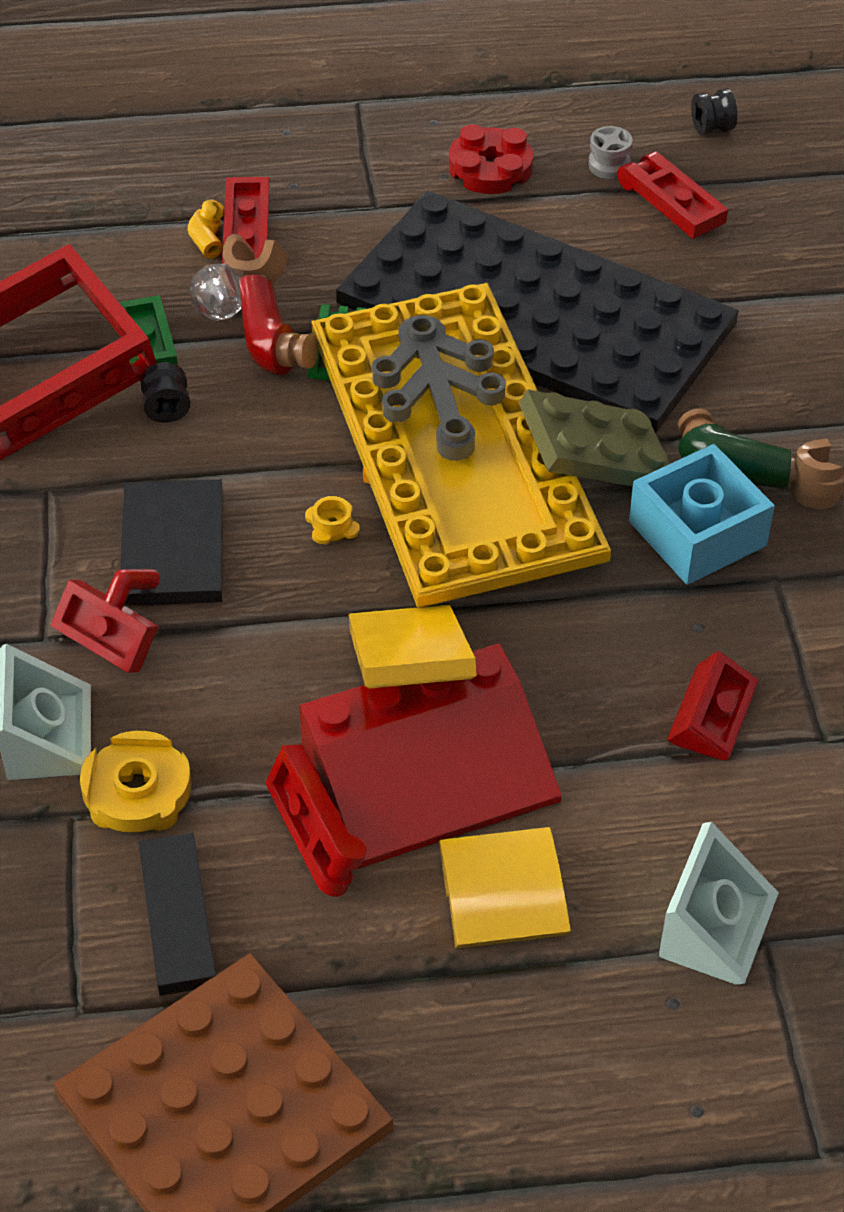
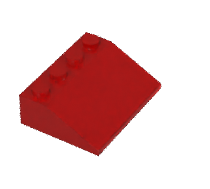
M500 643L472 651L476 661V677H473L474 679L369 689L362 685L299 705L302 746L312 765L318 770L320 780L334 806L339 810L349 834L362 840L366 846V855L358 869L438 843L443 839H450L561 802L562 795L523 687Z

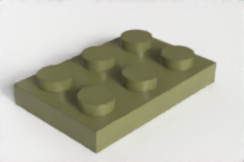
M529 389L519 402L549 472L633 487V481L670 464L667 454L662 449L651 426L650 419L637 409H623L604 405L597 401H584L564 397L558 393H544Z

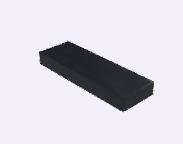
M194 833L138 841L159 996L195 990L216 976Z

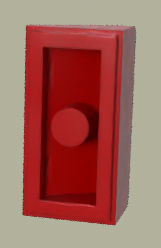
M718 650L700 662L695 668L667 741L678 747L726 761L730 758L759 680Z

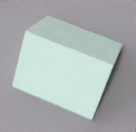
M5 644L0 648V753L7 780L80 775L82 765L86 757L91 753V685Z
M712 822L703 823L666 912L659 957L735 985L744 984L779 892Z

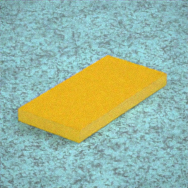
M450 604L348 614L352 641L364 684L368 689L465 680L476 677L475 656Z

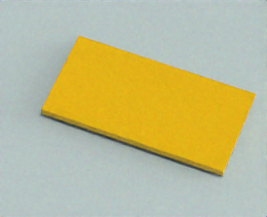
M488 283L467 285L460 289L433 295L425 294L415 299L392 304H379L373 308L346 314H334L327 318L311 321L312 333L317 339L319 352L363 467L365 466L366 475L417 608L610 562L611 549L578 477L547 471L519 405L520 400L528 389L537 391ZM426 315L434 317L442 322L446 335L467 344L473 340H486L494 348L493 365L488 370L482 372L470 370L464 361L439 352L441 360L479 377L485 373H497L506 382L505 399L497 405H485L476 396L450 385L460 416L466 418L475 429V450L466 459L458 461L448 460L438 453L436 449V430L441 422L429 388L414 404L411 416L407 420L391 422L383 416V396L388 391L401 390L419 369L421 362L419 358H414L401 371L400 382L392 388H381L374 384L372 380V363L381 356H390L401 344L398 334L399 327L405 320L413 316ZM393 405L392 407H401L402 405Z

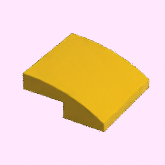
M550 827L439 841L446 897H449L456 949L569 935L571 930L566 899Z

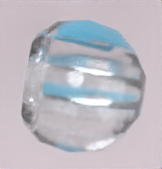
M217 263L204 266L193 275L189 287L192 306L202 316L217 321L231 318L242 308L239 281L241 277L226 264Z

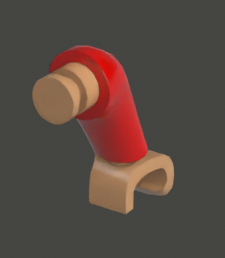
M233 233L225 241L223 258L225 263L241 277L239 281L246 347L252 360L266 372L276 375L287 374L292 367L312 368L318 358L317 339L312 334L300 335L294 333L289 325L283 324L276 301L273 284L282 275L287 263L288 254L275 240H266L261 255L254 259L255 253L250 245L241 236Z

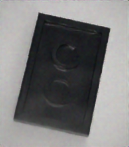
M222 479L124 483L120 570L154 569L160 576L159 585L155 589L130 590L124 605L222 602Z

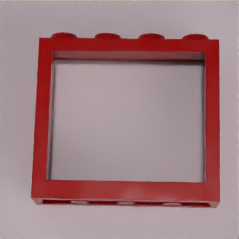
M70 244L0 281V327L78 285L121 338L0 406V433L3 431L6 433L5 436L0 438V460L140 381L142 373L148 367L157 364L149 338ZM70 274V276H68V277H66L65 279L61 280L62 277H64V276ZM137 356L139 360L131 364L129 360Z

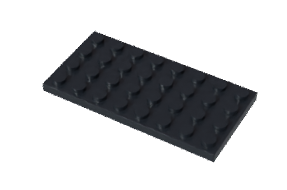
M428 190L336 289V303L357 311V307L369 309L379 304H392L415 299L425 294L433 295L460 289L467 285L488 283L534 384L569 398L597 401L604 405L623 409H637L650 419L655 434L737 324L739 311L715 300Z

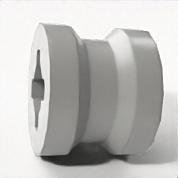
M604 126L596 129L590 137V148L593 152L589 156V170L599 178L617 179L618 168L631 162L628 155L633 143L631 134L627 130L616 126Z

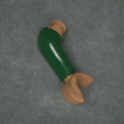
M705 409L690 410L679 419L678 429L683 436L678 446L681 459L715 444L754 485L787 490L788 484L791 482V495L796 502L804 507L827 509L835 506L841 495L844 494V470L842 467L828 462L831 449L828 438L803 444L796 451L795 458H791L790 449L729 433L723 426L714 424L711 414Z

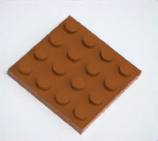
M251 953L53 1083L56 1096L144 1212H282L393 1131L392 1117Z

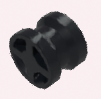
M720 89L715 95L710 96L704 92L693 95L691 114L694 127L699 135L710 134L717 128L723 131L735 129L738 118L737 105L730 89Z
M166 362L148 367L140 378L146 415L154 421L163 423L174 422L184 417L191 407L189 392L186 390V373L176 364Z

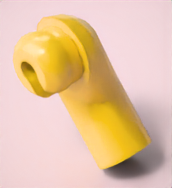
M215 200L203 202L202 209H198L194 213L187 228L191 239L208 259L218 257L223 250V244L217 238L216 233L222 225L221 218L224 216L225 209L221 203Z

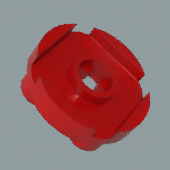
M475 124L467 125L460 130V137L453 141L449 149L450 175L454 179L455 175L463 179V187L473 192L482 194L505 193L511 191V185L521 179L523 185L532 174L533 150L527 142V134L519 128H482ZM487 159H493L494 162H489V161H486V160H487Z

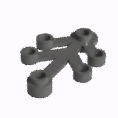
M418 315L408 318L399 327L398 334L401 344L390 356H381L373 361L372 380L378 387L392 388L400 382L401 371L414 358L420 359L421 366L401 390H391L383 396V416L391 422L407 420L411 416L414 404L429 388L441 422L436 430V449L438 453L448 460L458 461L466 459L475 450V429L466 418L460 416L450 385L476 396L485 405H497L505 399L506 382L497 373H485L479 377L441 360L439 352L464 361L470 370L482 372L492 367L494 348L486 340H473L467 344L446 335L444 325L434 317ZM393 405H402L401 407H392Z

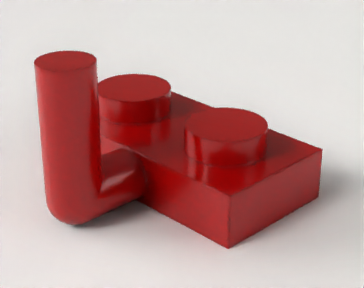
M121 569L114 574L106 594L82 580H68L50 626L125 672H140L159 626L124 606L130 590L155 589L159 585L160 576L154 569Z

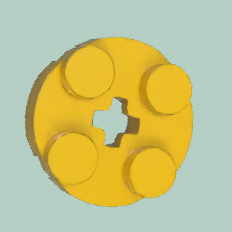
M128 731L111 737V745L103 748L98 754L95 748L86 757L80 772V785L84 803L90 811L94 824L101 828H111L121 832H144L152 829L157 831L166 830L176 823L178 813L185 807L191 793V774L188 759L183 752L181 755L178 750L172 747L170 739L150 731ZM135 774H142L146 782L145 785L138 788H129L122 784V782H131Z

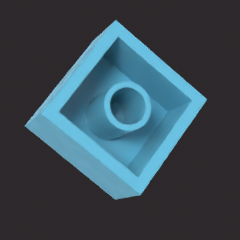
M712 444L633 481L629 522L684 583L688 585L766 547L775 505L715 444Z

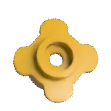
M328 496L321 498L314 506L308 508L305 512V520L311 523L314 529L312 539L318 544H328L330 541H338L344 537L348 539L356 537L360 532V525L352 519V505L341 497Z

